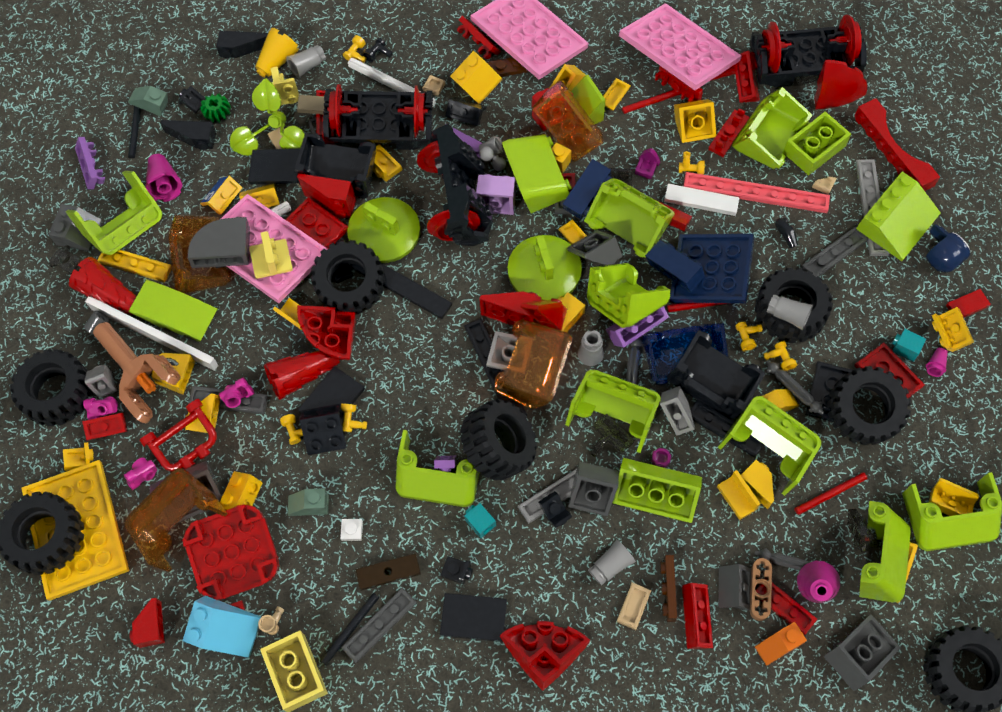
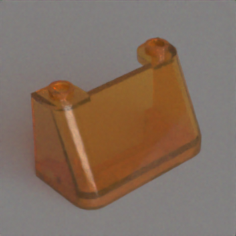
M174 216L169 230V248L175 290L188 294L226 286L227 282L230 281V271H227L226 267L192 268L188 260V249L194 235L205 225L219 220V217Z
M521 319L514 324L512 329L514 336L517 337V341L508 368L502 373L499 372L496 376L494 390L531 409H535L552 401L572 342V336L564 331Z

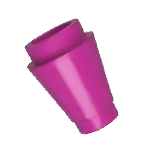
M937 348L926 364L929 375L940 377L946 372L948 354L946 349Z

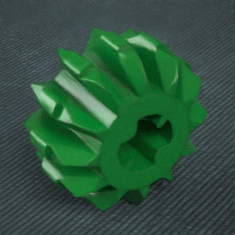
M212 93L210 97L205 96V100L201 101L202 106L200 110L204 118L212 123L215 120L220 123V119L226 120V116L230 115V103L220 93L216 96Z

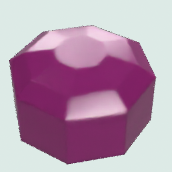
M658 448L653 451L651 459L653 465L665 468L670 464L671 454L667 449Z

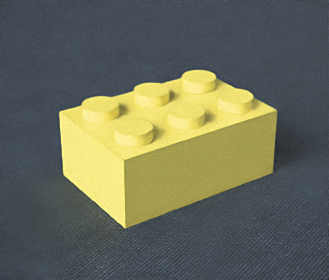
M301 631L260 649L284 711L291 712L328 694L307 639Z

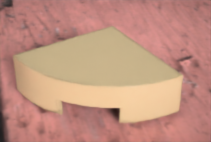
M827 177L818 179L814 182L812 188L829 195L837 178Z

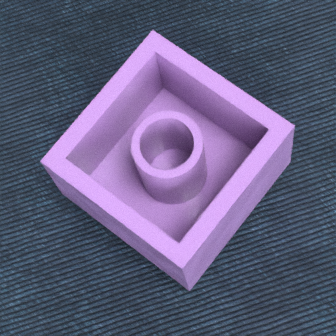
M490 174L478 175L476 193L483 197L487 204L491 205L493 213L514 215L516 198L515 177L492 176Z

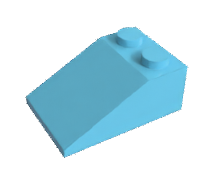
M203 596L194 601L183 641L202 649L249 658L259 629L258 622L261 616L211 597Z

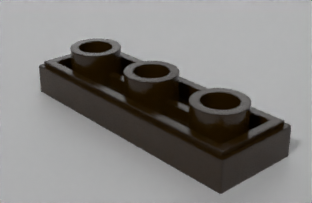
M416 553L355 569L361 591L421 575ZM387 570H392L390 575H385Z

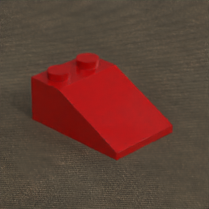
M298 173L297 177L303 194L306 197H309L338 218H351L356 203L351 181Z
M524 291L481 295L479 298L481 315L534 332L538 322L520 306L521 303L538 301L542 297H539L536 293Z

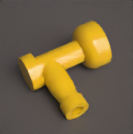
M355 35L352 39V46L343 53V57L348 61L350 58H355L365 63L367 58L360 55L356 50L363 48L366 43L363 38Z
M688 151L684 152L683 162H679V173H682V171H696L697 174L704 175L705 161L690 164L691 153Z
M746 322L736 324V330L739 331L742 338L740 344L742 351L753 350L757 345L755 340L751 339L748 334L762 332V325L747 327Z
M785 341L775 344V350L763 353L765 361L769 360V358L781 356L783 360L781 368L784 371L792 370L797 366L796 360L790 358L787 352Z
M341 404V410L344 412L342 428L345 432H352V428H367V422L351 420L352 412L356 411L357 405Z
M288 414L280 418L281 425L287 428L291 445L301 442L300 437L303 436L302 429L295 430L296 417L294 414Z

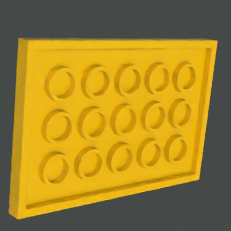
M100 460L22 487L23 496L26 494L32 496L33 492H41L42 494L50 492L62 497L76 508L75 510L80 513L81 521L84 523V530H81L84 534V539L79 542L81 548L79 552H74L73 560L71 562L67 560L65 567L61 569L54 568L55 571L53 573L47 574L44 572L41 575L47 600L51 601L129 571L108 484ZM54 517L42 518L31 526L35 549L44 546L52 538L55 531Z

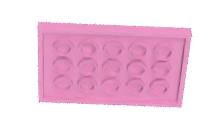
M495 0L473 13L470 17V20L538 80L587 49L589 44L538 0Z
M666 3L621 29L619 33L621 38L693 90H697L738 63L741 59V55Z
M248 194L221 218L247 217L250 226L249 247L263 244L261 232L268 231L270 238H274V241L286 239L293 271L256 279L250 250L249 265L227 266L277 303H280L311 273L312 266H316L314 263L316 256L321 257L320 252L323 249L328 250Z

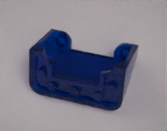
M724 323L697 325L642 335L652 381H656V384L668 383V374L698 330L708 333L713 342L711 347L728 357Z

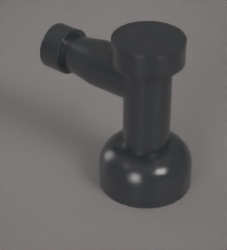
M381 38L375 41L376 43L371 49L367 48L362 52V55L369 62L375 60V53L377 51H380L389 58L393 55L391 50L384 47L386 44Z

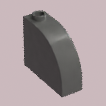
M247 217L220 219L202 227L194 235L189 245L188 260L191 267L249 265L250 226Z

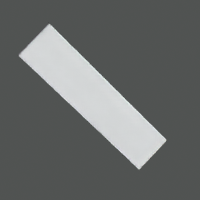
M668 184L664 202L736 216L739 197Z

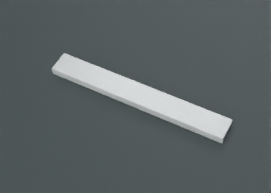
M91 296L86 299L85 302L91 310L100 311L108 318L180 354H190L196 362L214 371L218 367L214 357Z

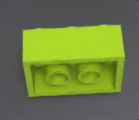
M824 112L787 140L783 153L809 176L846 147L851 133L827 112Z

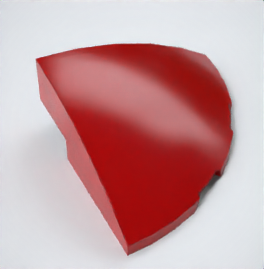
M825 60L817 81L818 88L814 96L815 109L839 107L865 96L867 93V80L863 78V72L857 67H847L846 62Z
M297 305L299 325L306 339L315 348L329 356L350 360L356 323L355 312L336 311V307Z
M537 621L535 625L528 626L519 624L500 634V638L514 659L542 691L553 683L590 643V639L581 632L569 626L566 629L555 626L554 622Z

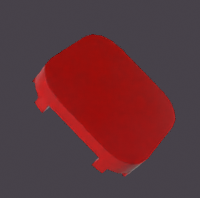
M245 504L238 505L226 511L196 520L190 524L184 538H182L183 547L186 548L197 583L196 588L204 596L216 600L225 599L268 583L278 572L279 559L263 513L256 507Z

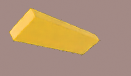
M118 250L112 255L101 253L97 260L101 264L164 283L172 269L170 264L123 250Z

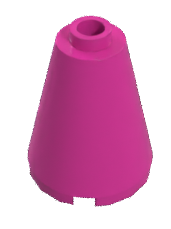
M162 154L151 155L148 158L145 188L155 201L159 199L163 200V202H168L178 197L183 186L181 179L165 156Z
M816 560L804 565L800 569L797 576V586L800 593L807 600L814 603H825L832 600L839 592L840 577L832 565L825 561Z

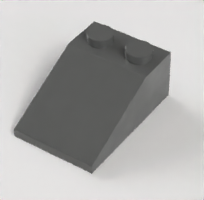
M870 614L823 657L849 687L855 691L870 682L901 647Z

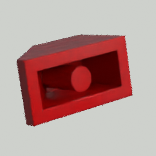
M151 598L133 621L132 630L130 631V640L133 645L142 648L165 643L162 603L157 598Z

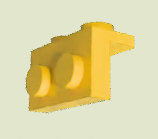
M380 144L376 146L373 171L378 178H382L387 182L402 171V166Z
M958 307L941 315L936 313L932 315L934 320L932 325L936 332L939 331L941 336L939 342L944 349L946 348L954 352L974 343Z
M234 471L217 508L226 511L238 505L253 506L262 482L251 474Z
M939 478L931 490L929 502L936 504L942 513L949 516L973 513V507L979 499V494Z

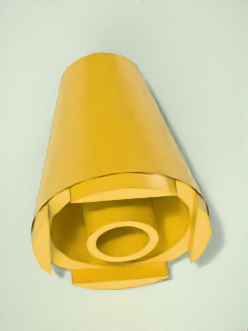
M275 28L269 30L255 66L256 72L264 78L265 76L270 77L272 75L271 68L278 67L279 69L287 62V56L294 55L299 50L297 48L298 45L289 36L278 34L279 30Z

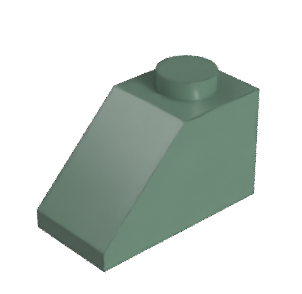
M153 86L138 87L133 91L128 103L161 116L168 104L167 92Z
M304 489L289 495L288 516L328 514L329 495L326 489Z

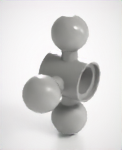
M493 136L488 141L479 145V156L483 161H489L493 158L492 167L494 170L502 171L505 169L506 161L497 155L502 152V141L499 137Z

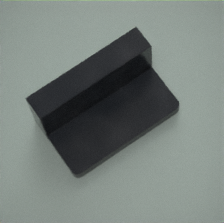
M453 97L448 101L445 116L478 126L482 112L486 110L487 106Z

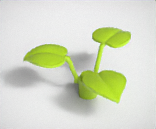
M267 78L263 79L254 89L252 101L256 108L261 111L267 110L272 115L268 118V124L253 134L247 126L238 127L233 131L230 137V146L233 151L241 155H252V150L258 149V141L254 136L270 126L272 128L281 127L280 135L283 137L280 139L279 145L282 149L301 148L305 133L299 127L288 126L284 130L286 116L283 112L277 111L281 106L280 95Z

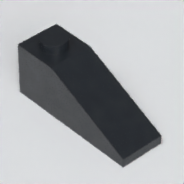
M220 30L216 48L220 57L227 59L238 58L262 50L268 33Z
M160 121L165 133L200 150L213 149L216 129L212 122Z

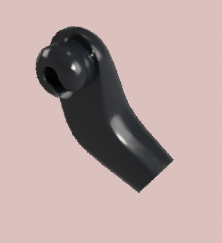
M785 217L776 219L775 226L785 238L789 248L797 246L796 233L789 224L788 219Z

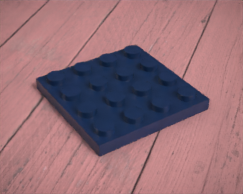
M680 234L677 251L687 254L693 262L695 260L703 266L705 277L691 292L672 281L671 303H746L754 234Z

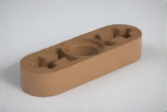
M765 558L757 559L751 567L750 614L757 621L765 620L771 612L772 565ZM763 564V568H767V570L763 572V579L756 580L755 577H760V570L756 567ZM763 584L767 589L766 594H758L755 586ZM766 599V601L762 602V609L766 612L760 616L759 612L755 611V609L759 606V600Z

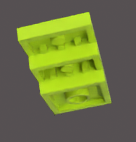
M146 279L129 312L162 329L165 327L181 336L183 334L200 342L217 308L180 291Z

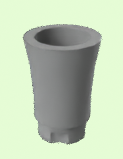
M316 45L297 54L287 56L286 60L291 72L296 78H300L306 72L325 61L326 56L321 46Z
M773 295L767 312L803 330L813 305Z
M587 331L582 337L581 346L578 349L579 360L587 366L599 364L604 357L603 339L598 331Z
M616 540L593 563L594 565L588 571L598 584L603 585L636 561L625 546Z

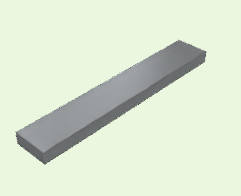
M875 159L856 160L864 216L881 197ZM868 238L870 256H888L890 254Z

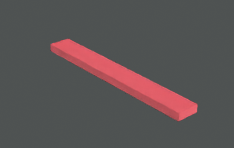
M686 172L683 187L739 197L742 200L827 213L829 209L830 195L691 172Z

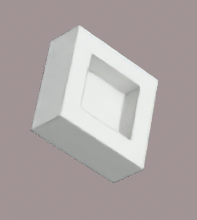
M342 519L341 540L362 541L363 520Z

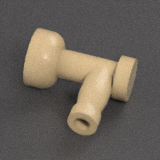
M277 606L273 616H262L258 622L259 629L264 633L275 635L279 631L278 622L281 614L284 612L283 608Z

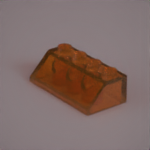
M562 81L548 89L532 107V110L558 143L571 150L573 162H576L603 144V134Z

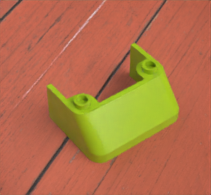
M134 171L122 172L132 187L124 196V200L129 208L100 228L93 220L84 221L75 210L66 211L81 234L103 254L112 255L162 218L161 209Z
M589 370L586 372L571 402L565 425H570L574 415L586 418L590 417L594 411L630 424V434L641 439L637 452L641 453L661 397L653 390L597 370Z
M756 396L731 426L717 448L721 450L731 438L744 442L752 435L783 458L780 463V470L790 479L781 493L785 496L800 482L821 447V440L817 434L762 396Z
M403 430L396 467L395 487L398 495L403 498L460 507L472 505L475 500L480 473L474 469V465L469 463L467 459L462 460L457 465L456 473L416 467L417 456L413 451L408 450L410 438L408 431Z
M992 472L987 473L977 482L982 497L980 499L982 511L943 517L940 508L936 504L930 502L921 503L916 484H911L902 493L917 545L922 550L934 551L992 542L998 538L1002 517V500Z

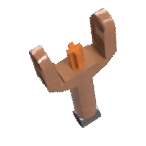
M95 310L85 323L84 328L97 338L123 370L119 384V399L138 421L146 424L153 417L152 410L136 390L142 386L150 394L157 389L154 382L149 378L153 370L161 380H165L172 385H176L181 376L162 355L144 354L137 357L108 323L109 318L104 313Z

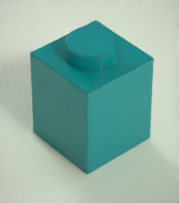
M904 329L901 334L897 333L893 339L892 344L895 346L892 351L914 362L926 338Z
M481 503L476 506L472 505L466 510V515H464L465 521L480 539L496 527L495 519Z

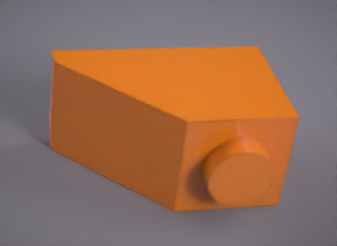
M793 622L756 645L755 649L767 666L804 644L807 639L797 624Z

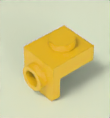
M88 442L84 443V448L63 449L64 471L89 464L90 461L94 460L93 449H89Z

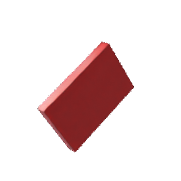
M309 197L285 219L327 249L330 248V244H335L348 229L346 224Z
M882 343L854 365L856 368L861 369L865 366H872L873 369L880 367L884 369V373L892 372L894 379L899 378L903 382L900 384L902 388H907L909 392L906 394L907 399L925 386L885 343Z

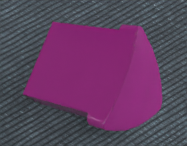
M649 148L641 153L635 175L652 179L656 167L660 164V158L653 148Z

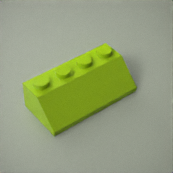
M623 458L619 473V484L612 503L692 523L701 491L702 477Z

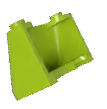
M781 87L759 103L733 142L732 147L772 169L780 168L785 163L783 151L787 140L810 123L809 120L812 114Z
M546 134L508 139L502 142L520 192L531 214L568 197V190L572 188L568 179L564 180L551 149L554 144L550 136L546 137Z
M611 178L602 183L584 222L594 230L606 228L634 245L633 249L636 255L645 257L659 241L675 213L670 208L623 181Z
M629 263L590 267L587 299L589 304L620 327L627 328L666 305L670 299V289L665 286H658L656 290L647 291L637 284L638 271Z
M869 501L867 528H872L875 531L877 540H883L881 563H867L862 568L859 597L899 602L905 594L911 530L909 525L885 503Z

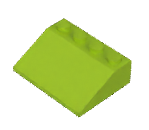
M902 171L863 217L856 230L900 261H903L941 212L920 184Z

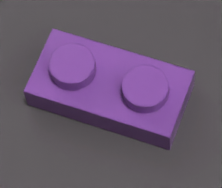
M457 455L437 456L434 460V468H439V471H451L457 464Z

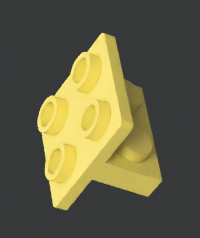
M278 67L271 68L273 78L271 83L280 95L281 105L298 102L299 92L295 79H284V75L279 73Z
M268 231L261 232L263 244L249 247L255 278L259 279L293 271L286 239L274 241V238H270Z

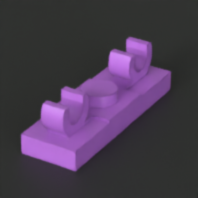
M78 137L75 146L87 189H94L96 183L103 184L105 181V177H99L102 176L103 170L94 169L95 159L92 157L97 152L96 150H91L94 148V143H86L85 137Z

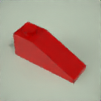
M552 298L551 301L538 300L521 303L520 307L544 328L562 330L567 313V308L562 304V301Z

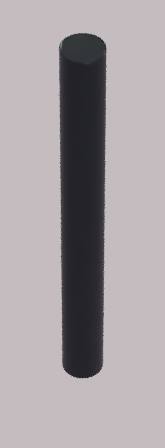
M134 106L128 158H135L141 114V108Z
M375 593L369 597L321 658L320 662L327 666L378 601L379 597Z

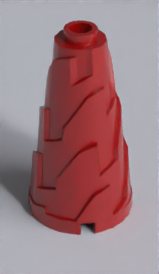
M85 258L78 264L81 269L79 271L73 270L69 279V287L87 297L91 296L127 315H134L129 310L136 299V295L127 289L120 280L111 274V271L95 258Z
M317 350L294 357L289 356L273 362L270 361L264 364V369L269 383L274 387L273 391L276 397L281 400L285 396L303 388V385L331 370L340 363L339 360L341 359L334 358Z

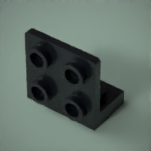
M340 404L307 409L300 412L299 421L308 455L346 448L340 419Z

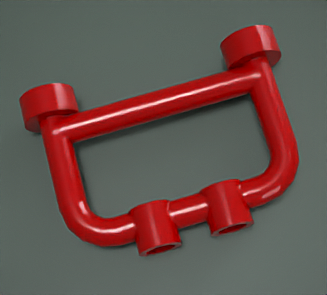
M199 398L185 407L190 413L187 417L159 437H156L152 431L139 440L143 447L148 445L165 470L178 471L182 468L185 470L195 465L193 460L197 457L203 459L211 453L209 449L215 444L217 433L202 411L201 407L203 404ZM198 418L209 434L208 440L175 464H171L158 446Z

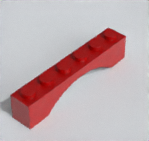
M875 98L858 106L854 116L856 122L861 124L867 136L873 139L876 147L886 156L887 161L896 168L898 175L903 171L916 180L924 191L934 187L940 176L929 163L912 157L894 141L887 127L886 110Z

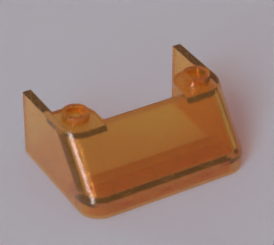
M182 468L175 469L128 515L125 521L128 533L148 565L168 572L172 570L164 557L172 543L168 532L195 505L203 511L209 509L224 517L227 515V512L213 492Z

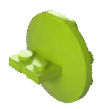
M381 197L365 202L354 211L348 222L347 234L349 241L355 240L358 245L362 242L366 244L367 248H371L381 263H390L405 257L414 249L420 237V223L416 212L407 203L396 198Z
M551 235L530 237L518 244L509 257L507 267L509 281L516 292H533L542 297L541 300L551 301L552 298L564 297L567 292L571 294L580 281L582 271L580 257L569 252L567 248L571 244L559 237Z

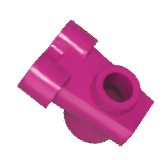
M243 377L235 381V384L226 386L219 393V396L227 407L235 408L240 405L242 398H248L255 393L251 385Z
M106 397L102 400L89 398L83 401V406L87 410L88 420L113 414L118 410V402L113 397Z
M139 458L133 463L132 469L124 474V477L127 480L128 486L134 490L142 482L153 479L157 468L151 460L147 461L145 458Z

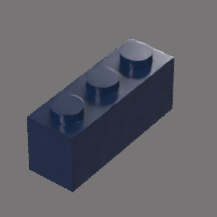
M592 159L564 201L563 209L581 220L584 215L587 216L602 183L612 178L611 169Z
M659 240L645 255L650 266L689 292L705 277L703 266L695 260L693 262L687 254L682 251L678 252L669 242L664 243Z

